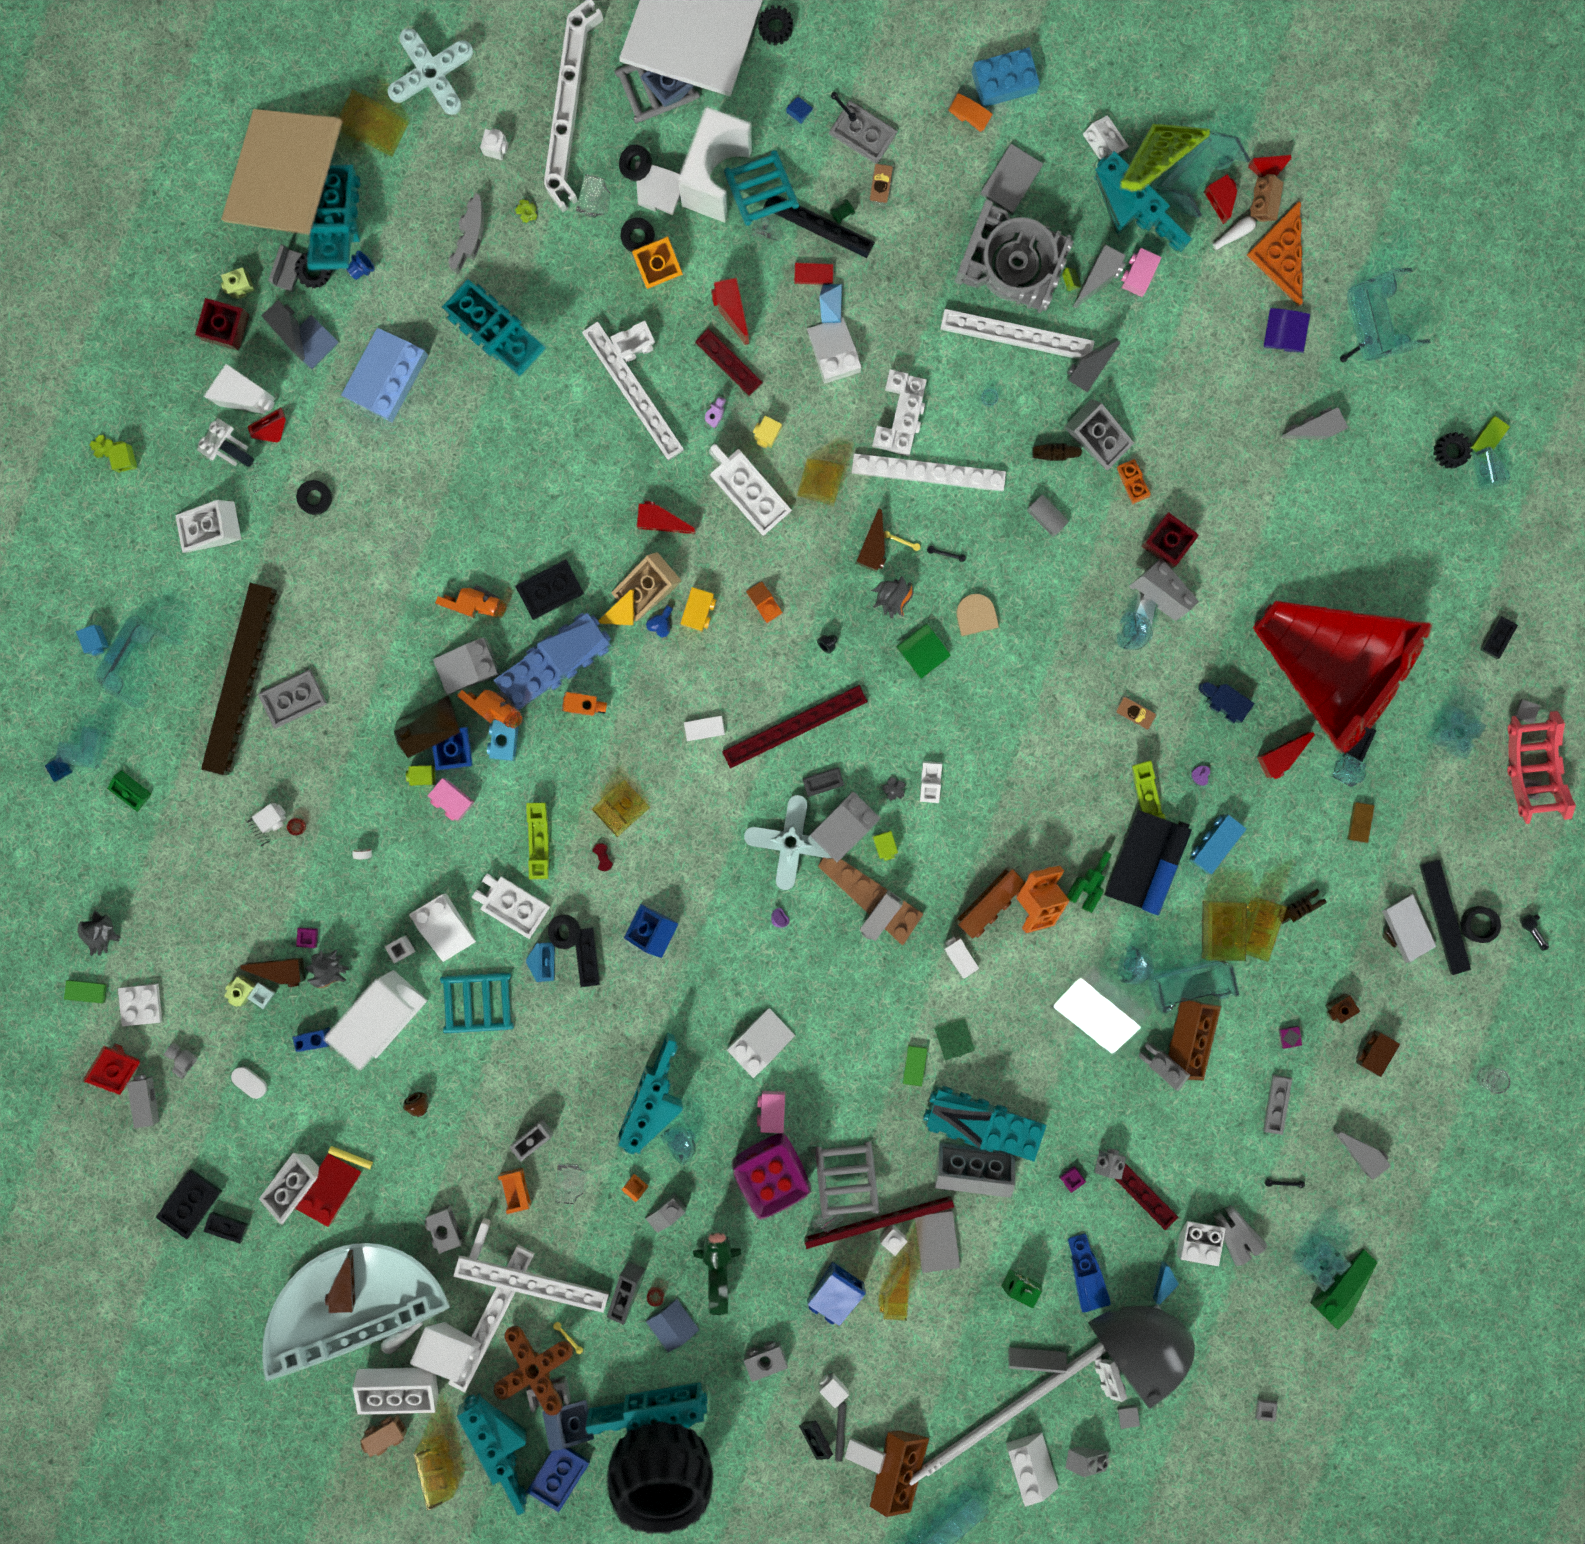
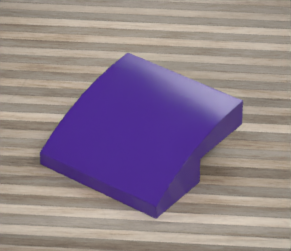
M1270 308L1264 348L1304 353L1310 314Z

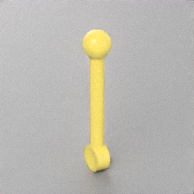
M884 531V538H891L908 545L914 551L920 549V544L910 543L891 535L889 531Z
M559 1322L554 1323L553 1328L560 1331L576 1349L577 1354H581L583 1348L578 1346L561 1328Z

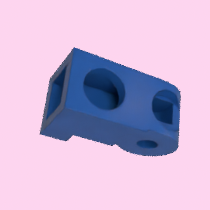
M330 1027L293 1036L295 1051L301 1052L330 1046L324 1040L330 1033Z

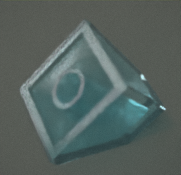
M1486 447L1472 454L1480 491L1509 484V471L1491 447Z

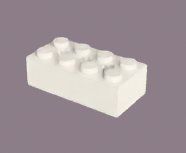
M357 1369L353 1384L358 1414L436 1412L439 1396L436 1374L424 1369Z

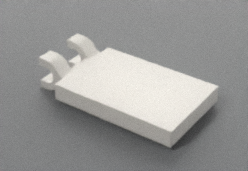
M487 873L482 882L491 886L486 895L476 890L472 898L483 904L481 907L482 911L530 939L550 906L501 876L497 880Z

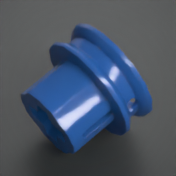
M358 250L356 255L351 256L352 261L349 263V269H346L356 280L363 275L369 276L370 271H375L371 260Z

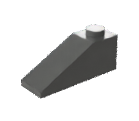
M278 300L261 316L292 352L303 361L305 355L299 324L293 316L295 312L288 304L284 306Z
M1115 337L1077 360L1075 364L1072 363L1067 370L1068 381L1088 392L1121 343L1120 340Z
M628 1261L619 1276L607 1318L622 1325L625 1324L646 1269Z

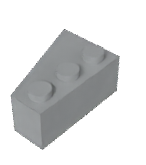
M1162 558L1129 585L1131 589L1134 590L1136 588L1143 593V598L1146 600L1151 599L1158 604L1157 608L1175 621L1188 613L1199 602Z

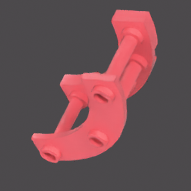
M1558 711L1550 712L1546 722L1524 725L1520 724L1516 716H1512L1511 723L1507 728L1510 764L1507 767V772L1511 777L1513 791L1518 804V813L1520 817H1523L1526 824H1530L1533 813L1551 811L1560 812L1564 820L1572 819L1576 807L1568 785L1563 784L1561 774H1564L1563 757L1559 756L1558 746L1562 745L1565 722ZM1547 730L1544 742L1521 744L1522 732ZM1545 749L1547 754V761L1545 763L1521 766L1520 752ZM1549 772V785L1525 787L1522 773ZM1550 792L1554 795L1556 801L1553 804L1532 806L1528 795Z

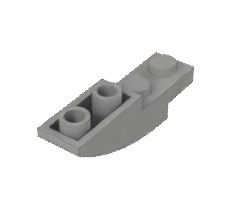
M475 193L473 198H470L467 204L468 210L459 220V229L464 236H460L457 242L458 248L449 258V267L457 274L460 273L467 257L475 260L482 240L484 208L482 199L477 193Z

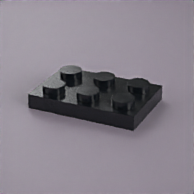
M566 559L515 586L533 620L584 595Z
M190 1169L155 1218L187 1240L215 1203L222 1190L193 1169Z

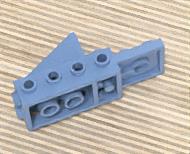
M588 613L577 615L574 618L575 622L569 626L565 624L560 627L558 634L546 637L537 644L538 648L534 646L526 652L528 655L523 660L494 679L499 689L505 693L518 711L551 688L555 690L561 686V681L565 678L570 679L578 673L577 670L582 666L586 668L594 662L592 659L596 656L602 657L610 651L608 648L611 647L609 643L611 638L605 630L601 632L598 627L600 623L594 614L592 616Z

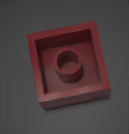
M205 298L195 336L202 341L239 351L250 314L243 308Z
M1168 512L1162 517L1141 547L1157 559L1162 558L1172 569L1178 565L1199 537V534Z

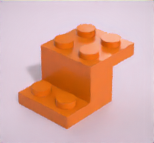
M1060 865L1032 871L1028 875L1026 883L1021 887L1016 899L1029 914L1022 926L1025 933L1054 926L1070 900L1057 885L1064 872Z

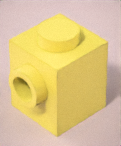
M764 416L762 422H758L753 430V433H755L754 438L757 440L756 443L763 448H767V446L772 448L782 429V424Z

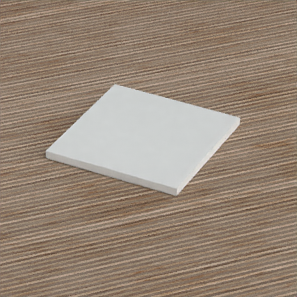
M640 0L619 60L622 63L731 96L763 0Z

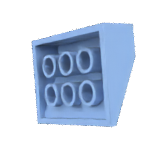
M377 328L341 396L393 423L428 354L410 342Z

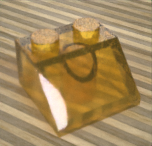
M807 459L797 496L834 506L844 466L825 460Z
M625 780L605 795L592 808L593 812L616 837H619L650 809Z

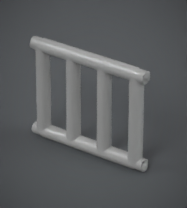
M626 65L614 71L615 75L620 78L632 107L635 123L645 121L700 98V94L698 91L695 92L693 87L680 101L664 107L659 105L656 96L641 79L652 109L641 112L626 74L637 70L641 79V75L646 73L645 69Z
M869 1141L865 1142V1145L829 1149L815 1147L822 1218H829V1215L866 1211L879 1213L872 1143ZM865 1153L866 1164L824 1168L823 1157ZM868 1173L869 1184L826 1187L825 1176ZM870 1191L871 1203L828 1207L827 1196Z

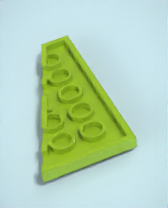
M1152 124L1121 180V188L1128 189L1129 191L1142 190L1210 136V129Z

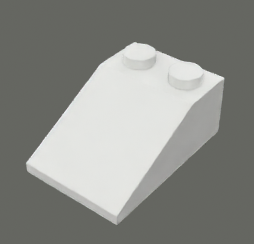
M843 317L841 318V323H823L807 328L824 384L861 372V364Z
M215 500L175 515L182 553L226 545L241 540L234 502Z
M447 893L440 895L409 914L419 932L443 962L476 942Z
M768 1008L727 1047V1051L754 1078L795 1035Z

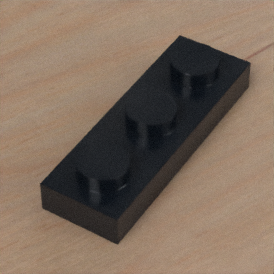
M594 927L580 929V938L576 944L580 987L600 985Z

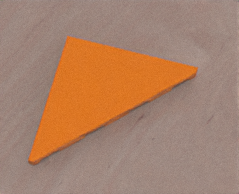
M1300 201L1247 254L1298 306L1303 303Z

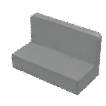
M280 244L269 281L275 287L293 292L297 281L294 270L295 263L302 254L289 250L285 245Z

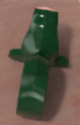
M723 1233L710 1234L709 1237L705 1238L704 1248L693 1251V1256L703 1259V1262L708 1266L710 1315L728 1314L727 1266L732 1261V1258L741 1255V1249L731 1248L728 1236H725Z

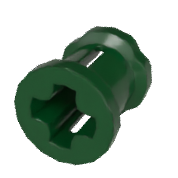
M844 199L843 203L835 209H830V213L837 224H841L842 220L847 216L855 214L851 203L847 199Z

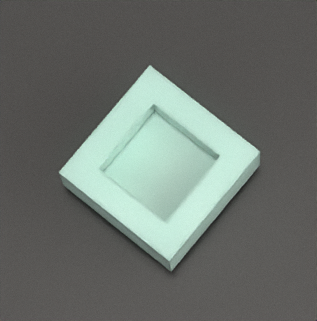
M258 982L247 999L265 1009L276 992L262 982Z

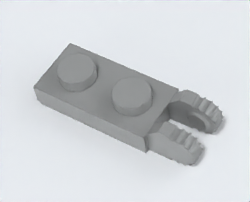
M1147 1042L1145 1047L1156 1056L1152 1059L1146 1053L1140 1052V1059L1149 1064V1067L1176 1091H1179L1190 1074L1166 1053Z

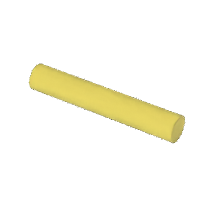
M333 1146L329 1148V1154L362 1167L371 1169L373 1162Z

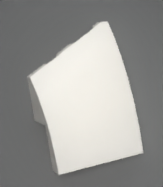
M636 161L635 168L637 169L640 162ZM652 165L647 176L640 181H636L638 205L654 212L659 209L673 215L680 199L678 180L681 174Z

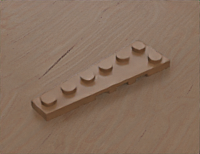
M823 858L818 865L828 877L868 914L872 912L887 892L886 888L842 859L836 862L833 858ZM903 900L902 906L885 927V930L901 945H904L924 914Z

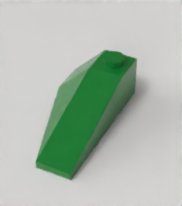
M1362 1249L1310 1303L1338 1330L1352 1316L1378 1262L1365 1249Z

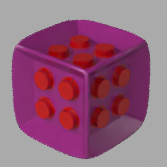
M785 1133L772 1135L745 1149L732 1159L731 1168L734 1171L737 1183L750 1208L759 1220L781 1212L811 1193V1183L808 1180L806 1171Z

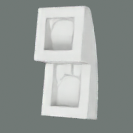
M923 761L920 802L939 803L942 762Z

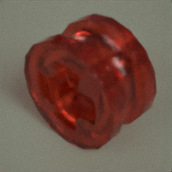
M300 818L291 819L287 823V831L291 835H301L306 830V823ZM294 822L296 824H301L299 832L297 830L292 829V826H294Z
M653 1287L647 1293V1302L653 1307L660 1306L664 1300V1292L658 1287ZM658 1293L661 1299L658 1298L657 1301H653V1297H650V1295Z

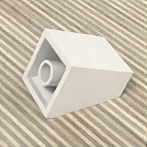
M227 364L204 395V397L218 406L261 414L269 412L273 408L274 400L276 399Z
M445 1322L428 1326L423 1331L410 1364L452 1381L460 1382L470 1376L473 1362L479 1356L481 1343Z

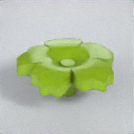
M525 199L520 200L515 211L516 214L521 215L520 219H522V222L528 223L529 220H536V205L533 202L529 204V201Z
M98 435L95 438L97 442L91 441L89 446L94 451L93 455L96 458H102L103 456L108 458L106 447L113 446V441L108 438L105 440L104 435Z

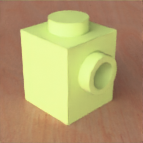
M243 267L221 275L223 280L221 283L222 289L225 294L228 293L232 298H244L247 295L246 293L254 291L250 276Z
M243 975L237 976L234 981L231 980L226 986L225 990L227 992L224 997L233 1006H243L249 1000L247 998L257 984Z

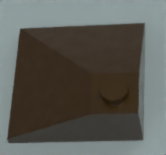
M449 695L398 719L394 729L396 742L407 758L460 733Z

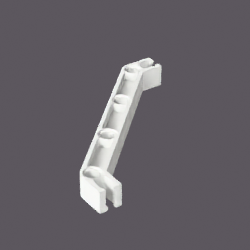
M586 0L568 14L544 178V185L548 194L562 212L568 209V206L558 198L563 192L569 195L568 198L573 204L578 202L575 193L566 182L587 33L603 21L602 12L599 8L596 10V13L585 18L588 12L595 10L593 0ZM576 21L582 22L579 26L573 25ZM568 75L575 76L572 80L566 79ZM562 128L567 129L566 133L564 134L558 133V131ZM553 182L560 183L557 188L550 187Z

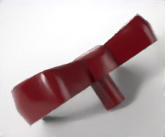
M598 843L593 847L592 852L598 856L600 861L598 870L606 872L612 868L613 863L608 859L607 845Z

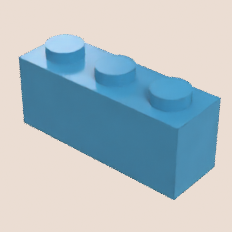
M1220 815L1214 821L1215 827L1211 831L1208 830L1202 837V844L1196 846L1190 853L1192 857L1189 860L1208 874H1213L1247 829L1230 815Z

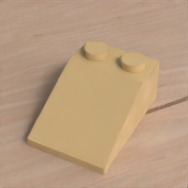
M656 552L647 555L611 593L619 601L629 590L634 589V620L638 621L669 595L682 580L659 553Z

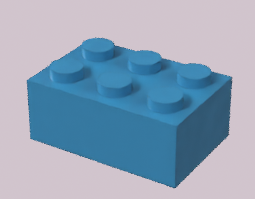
M1030 47L974 62L971 71L979 101L983 107L1035 94L1040 85Z

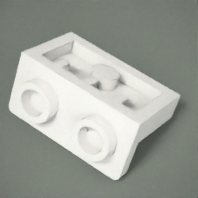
M1108 115L1092 123L1083 133V136L1100 160L1103 157L1108 158L1114 151L1119 155L1129 148Z

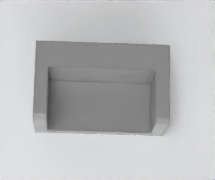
M567 1377L550 1379L561 1401L568 1405L571 1396ZM529 1384L526 1390L530 1410L535 1412L536 1408L541 1406Z

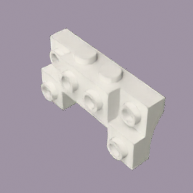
M890 369L885 391L900 394L892 429L876 427L872 447L905 456L910 455L914 435L919 433L921 425L918 417L919 414L923 415L925 403H922L926 379L909 376L908 373Z

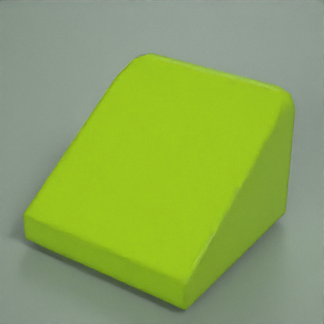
M1065 268L1062 277L1067 291L1080 288L1081 284L1076 270Z

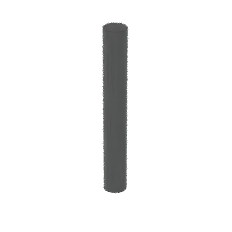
M845 1402L838 1405L835 1461L838 1462L843 1460Z

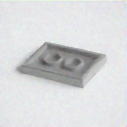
M849 100L846 107L851 113L856 114L857 119L853 122L850 121L849 115L843 110L829 131V135L874 164H878L898 131Z
M1010 144L980 195L1013 214L1042 168L1043 163Z
M310 669L258 694L274 729L327 705L324 695Z
M1413 894L1407 895L1382 910L1405 963L1415 960L1436 947Z
M945 1210L915 1218L922 1273L960 1268L953 1211Z

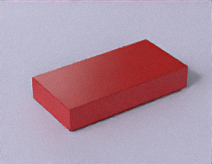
M795 263L794 284H833V264Z

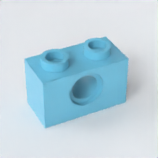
M493 720V724H490L489 735H492L491 743L487 745V754H490L489 758L515 761L519 723L513 722L511 725L506 726L498 720ZM500 735H505L507 738V742L503 746L498 743Z

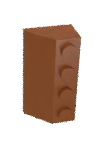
M1007 867L955 922L972 939L975 936L977 938L980 937L985 931L984 927L988 923L992 924L998 918L997 914L1002 909L1006 910L1012 902L1010 900L1015 895L1018 896L1025 882L1012 868Z
M1182 998L1178 1006L1179 1012L1177 1021L1174 1024V1033L1169 1044L1168 1056L1190 1074L1187 1080L1204 1081L1221 1006Z
M900 1430L888 1432L883 1453H886L881 1473L876 1475V1482L871 1495V1508L885 1517L911 1512L918 1482L912 1486L909 1483L913 1478V1474L922 1469L929 1441L928 1437Z

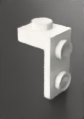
M959 936L956 938L952 937L945 942L946 945L943 946V949L962 978L968 977L979 969Z

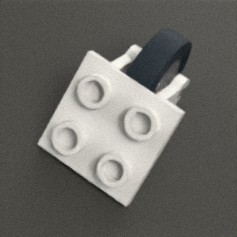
M219 418L210 424L208 433L198 443L197 450L212 461L218 455L234 466L241 462L250 467L255 460L246 453L248 446L230 435L234 428ZM225 438H228L229 440L233 441V442L236 443V444L233 445L232 443H230V442H228L227 440H225ZM220 448L222 451L227 453L228 456L218 451V449Z

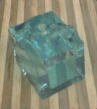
M1346 754L1335 762L1332 777L1352 788L1364 780L1366 764Z

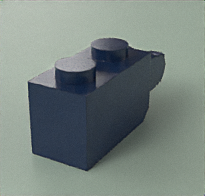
M1203 682L1198 687L1200 693L1208 698L1206 702L1210 704L1209 708L1217 713L1221 711L1226 715L1224 718L1233 724L1235 722L1242 723L1255 704L1227 684L1215 686L1209 682Z

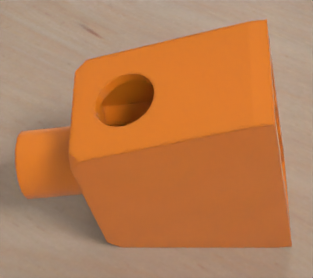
M564 692L562 711L594 716V712L605 714L607 702L596 701L597 697ZM589 702L590 707L588 709L583 708L582 703Z

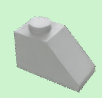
M673 1193L645 1219L658 1233L671 1226L684 1215L687 1207Z

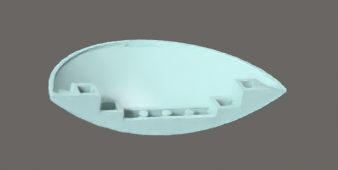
M361 1243L341 1246L325 1252L308 1262L288 1281L273 1305L263 1339L262 1357L265 1379L269 1381L317 1365L410 1328L449 1309L450 1306L440 1284L423 1264L407 1253L393 1247ZM353 1249L356 1304L353 1312L329 1313V1307L325 1305V1296L329 1294L330 1288L348 1251Z

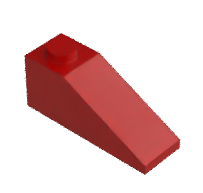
M644 501V504H639L638 529L695 534L696 530L694 527L662 507L655 505V502Z
M1307 732L1258 756L1257 759L1266 777L1278 779L1284 776V771L1290 769L1315 736L1314 732Z

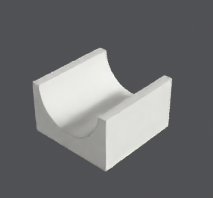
M708 107L705 108L678 180L682 207L724 223L726 222L728 216L726 191L717 187L709 177L713 169L727 158L736 156L750 158L752 152L750 123Z
M393 970L375 980L324 1040L357 1069L361 1070L372 1057L377 1059L428 1000Z

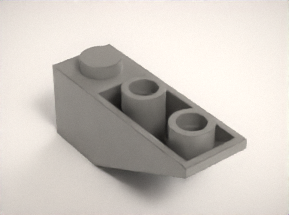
M1329 407L1320 412L1321 416L1317 418L1311 416L1303 420V425L1297 427L1295 424L1287 428V433L1282 438L1326 440L1344 431L1348 426L1339 408L1337 407L1332 410Z

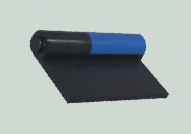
M1137 809L1104 895L1134 905L1149 913L1159 915L1192 832V829L1189 828L1190 824L1179 821L1177 824Z

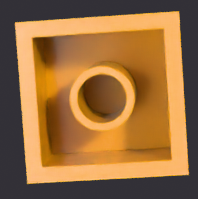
M668 236L632 250L647 289L683 275Z

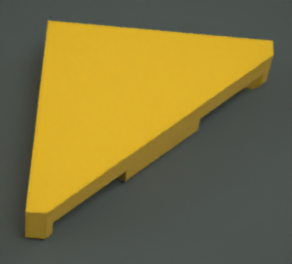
M634 589L629 590L598 620L599 623L634 625Z

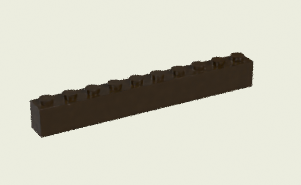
M249 583L201 770L220 775H229L234 769V754H237L239 750V735H242L244 731V724L242 723L244 716L246 717L249 712V705H247L249 698L254 693L253 681L257 679L259 674L258 662L262 660L264 655L263 643L267 641L269 636L267 628L268 624H271L273 620V605H276L278 601L276 589Z

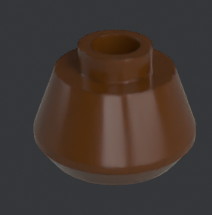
M423 1092L411 1094L403 1103V1109L410 1115L417 1117L423 1116L429 1107L428 1096Z

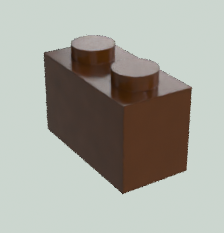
M1374 1030L1373 1033L1371 1032L1367 1036V1044L1364 1049L1358 1052L1356 1063L1382 1077L1400 1044L1381 1032Z

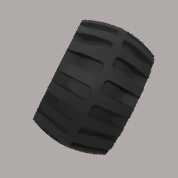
M658 1422L656 1424L641 1425V1427L635 1430L631 1429L623 1438L619 1439L608 1466L607 1488L612 1508L623 1525L626 1524L630 1529L646 1532V1534H669L673 1531L684 1530L689 1525L698 1522L708 1507L712 1494L713 1468L705 1443L693 1429H688L678 1423L674 1425Z

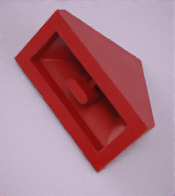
M1281 155L1253 158L1248 166L1259 177H1265L1267 174L1278 176L1292 159V156Z
M282 408L249 425L250 436L253 439L280 442L286 421Z

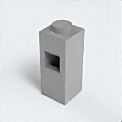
M887 890L861 925L860 931H862V935L869 940L873 939L876 941L902 906L903 900L890 890Z
M145 1074L134 1076L133 1080L127 1082L134 1128L155 1125L160 1121L153 1077H146Z

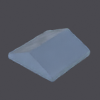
M651 71L641 75V79L664 107L680 101L695 86Z
M310 315L299 326L305 355L303 361L313 369L339 342Z
M678 1299L646 1320V1323L667 1352L683 1345L699 1331V1328Z

